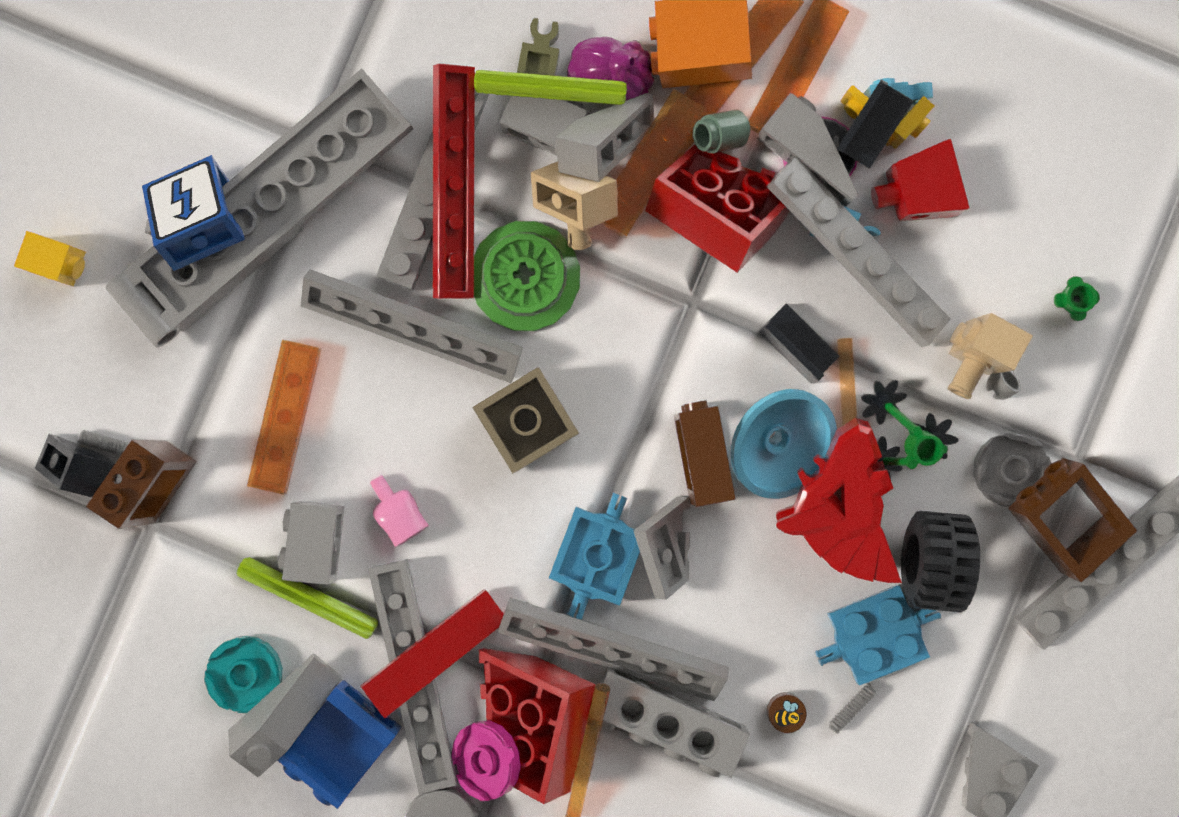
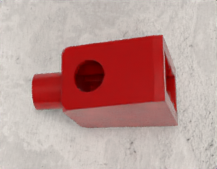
M951 139L944 140L894 163L886 171L888 183L871 188V199L875 209L894 205L899 221L956 217L970 209Z

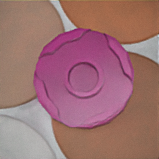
M477 721L460 730L454 740L451 757L453 765H457L459 774L456 777L462 788L470 796L480 801L498 799L509 793L518 781L521 766L519 751L512 736L503 726L492 721Z

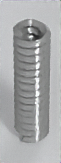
M86 430L81 431L77 443L122 455L129 442L118 441V439H111V437L104 435L100 436V434H93V432Z
M866 683V686L861 688V691H858L859 694L853 696L851 702H848V705H845L843 710L837 713L838 716L835 715V718H832L829 728L836 734H839V731H842V728H845V725L850 723V720H853L855 714L861 712L863 706H866V703L871 701V698H874L876 691L871 687L870 683Z

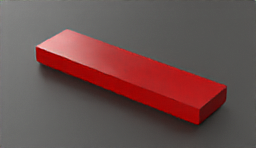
M483 589L365 681L360 687L385 719L497 630L504 613L487 590Z

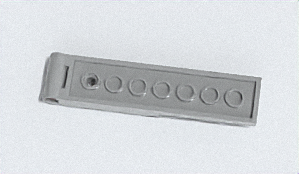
M361 68L222 187L227 208L241 227L245 240L173 271L155 247L152 246L122 273L112 278L106 285V290L156 348L166 345L180 331L184 332L299 234L302 231L300 226L409 134L413 130L412 125ZM193 268L192 276L187 279V270Z

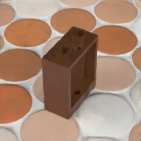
M707 400L684 404L681 406L682 413L673 416L690 504L700 507L736 500L718 406L708 408Z
M131 440L86 507L118 529L154 524L197 461L167 440ZM117 474H120L122 477V481L119 484L115 482Z
M1066 458L1050 464L1045 469L1044 475L1033 486L1023 489L1017 495L1016 501L1007 508L1060 573L1081 583L1138 531L1083 463ZM1077 483L1103 516L1071 546L1065 549L1040 516Z

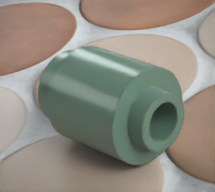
M736 109L705 115L693 127L695 145L701 151L708 153H717L743 147L749 139L750 123L745 114Z

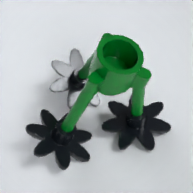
M896 379L889 382L885 388L880 381L876 380L873 383L875 395L863 394L861 396V400L869 404L862 412L864 418L876 414V422L881 425L884 423L887 413H889L910 433L904 444L906 457H896L900 452V447L898 446L887 450V441L884 436H881L877 441L882 455L877 462H883L890 479V471L900 472L903 469L902 466L915 469L919 463L924 466L936 464L941 458L947 459L948 446L946 445L956 444L959 441L956 436L945 434L952 425L951 419L944 420L937 425L934 415L928 413L925 420L926 427L913 423L896 406V403L903 401L907 397V394L904 392H896L898 387Z

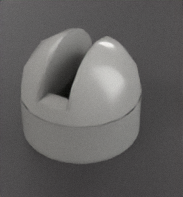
M1012 371L991 374L987 379L986 389L987 391L993 390L995 392L993 398L1005 400L1020 392L1021 384L1017 376Z

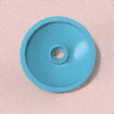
M799 389L777 391L756 402L742 417L732 438L731 463L738 480L749 491L764 498L780 499L797 494L802 484L797 471L802 467L806 473L813 474L819 469L818 464L813 461V457L819 454L825 458L837 430L832 411L820 398L810 392Z

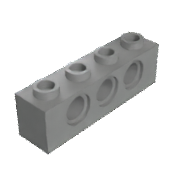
M607 667L595 692L590 708V715L595 717L594 722L609 730H615L616 726L630 732L628 736L632 740L645 746H649L651 742L665 748L663 752L678 761L684 762L686 758L698 762L700 763L698 767L702 771L714 777H720L722 773L732 778L750 737L748 729L741 723L635 676ZM629 700H637L643 705V708L639 714L628 716L621 710L623 704ZM669 715L677 719V725L671 731H662L657 727L659 719L663 716ZM701 731L712 734L710 743L704 747H698L692 743L693 737Z

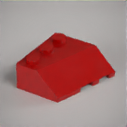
M695 144L656 178L645 209L654 218L736 273L770 240L790 212L766 187L774 179L776 172L763 167L760 173L741 166L739 158L723 152L708 153L701 151Z
M486 648L479 649V663H484L485 683L480 684L481 699H486V721H492L503 726L512 736L519 751L521 766L518 781L513 788L542 804H546L571 792L596 684L537 656Z

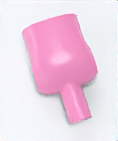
M383 475L370 482L381 500L374 508L373 516L380 527L388 534L395 547L400 546L429 527L420 513L414 497L408 490L393 493Z

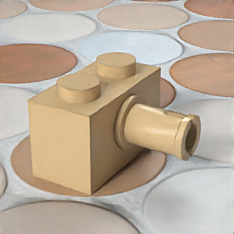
M558 161L531 172L533 207L567 223V244L569 248L572 247L574 250L589 248L592 245L590 228L618 216L617 180L605 176L597 182L560 173Z
M993 313L973 318L965 323L961 322L951 336L950 342L953 343V346L948 354L961 360L962 364L947 389L962 398L971 399L972 393L983 373L991 375L1015 370L1033 335Z

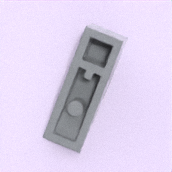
M646 93L625 101L622 105L616 104L572 122L555 137V153L558 158L559 172L597 182L602 180L654 129L653 94Z
M790 93L761 129L757 139L787 163L797 157L843 206L847 207L858 193L822 117L816 113V107L808 99L802 96L797 98Z
M313 653L228 730L230 757L257 778L260 777L289 750L341 679L340 675Z

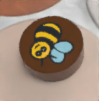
M782 692L776 694L767 705V717L776 730L782 733L796 732L806 721L807 712L805 705L792 693Z

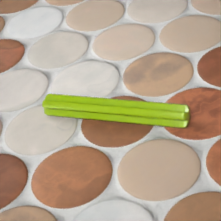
M477 70L474 77L475 91L483 94L617 105L624 104L626 100L627 86L623 81Z
M244 558L237 569L236 574L238 577L365 639H369L375 632L378 624L377 619L302 582L282 580L283 573L253 558Z

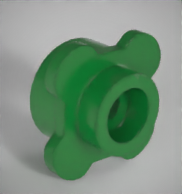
M1078 276L1069 278L1066 288L1054 296L1055 306L1057 308H1064L1070 313V318L1073 321L1084 320L1087 316L1086 312L1091 310L1100 300L1098 291L1090 284L1083 282L1082 278ZM1075 295L1080 298L1079 302L1074 301Z

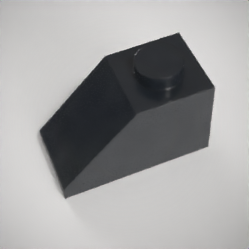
M48 434L35 469L59 490L93 497L115 465V462L104 454L59 436Z

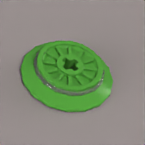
M514 221L496 228L479 244L474 255V297L478 307L493 322L513 331H536L556 323L571 309L580 289V265L574 249L568 247L567 240L557 230L539 222ZM521 266H527L530 272L535 271V275L529 277L530 283L523 284L520 278L514 279V275L520 273Z

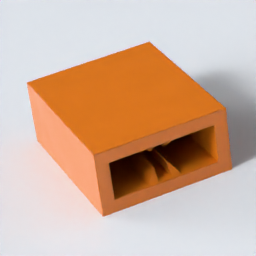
M747 0L655 1V16L649 17L651 40H657V51L651 52V68L653 75H659L662 89L752 79Z

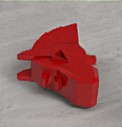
M854 418L836 430L825 458L819 454L813 457V461L819 466L818 470L813 474H808L801 467L797 471L802 482L794 505L776 512V527L790 535H803L820 558L823 557L833 569L841 574L844 572L853 577L871 582L876 580L886 583H902L885 534L881 528L884 508L881 496L894 488L883 462H877L882 455L869 422ZM840 487L841 501L834 494Z

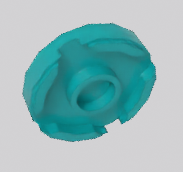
M238 636L223 642L211 653L204 676L208 694L219 707L238 713H248L282 682L283 667L278 653L268 642L255 636Z

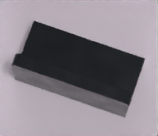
M881 79L837 149L870 169L914 101Z
M787 303L758 331L810 383L818 382L824 376L823 373L840 357Z

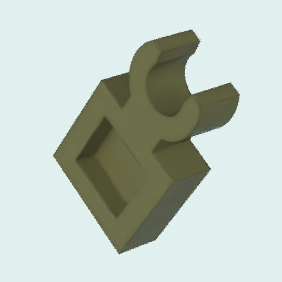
M533 18L530 24V32L534 43L522 42L517 73L556 76L560 49L550 46L558 39V22L553 21L550 33L543 35L538 32L539 19Z

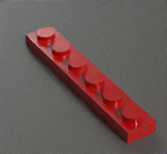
M441 63L433 65V298L474 299L475 67Z

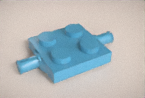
M612 493L613 495L606 514L592 513L575 507L549 575V579L568 586L575 593L567 614L574 617L577 606L580 603L576 614L577 619H583L589 599H603L620 606L640 553L634 534L635 529L627 526L620 519L628 498L621 496L617 509H614L619 498V494Z
M900 585L892 586L828 612V617L834 629L835 644L816 650V657L819 658L818 662L821 666L842 658L850 667L856 684L859 686L930 658L922 639L921 625L941 619L940 612L928 609H920L914 612L907 604Z

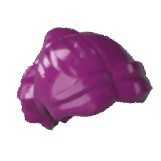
M594 37L578 43L572 50L567 77L623 81L627 86L625 101L649 93L648 89L654 83L650 53L644 50L637 40L623 44L612 37Z

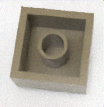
M539 367L472 407L512 474L579 434Z

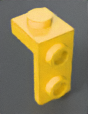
M852 85L840 101L845 105L846 113L855 120L869 98ZM923 96L901 120L886 146L891 145L894 149H897L909 135L916 139L931 122L926 116L935 105Z

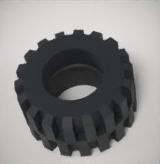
M917 511L907 526L901 555L902 586L907 602L912 608L962 613L971 604L980 574V543L975 524L970 516L963 514Z

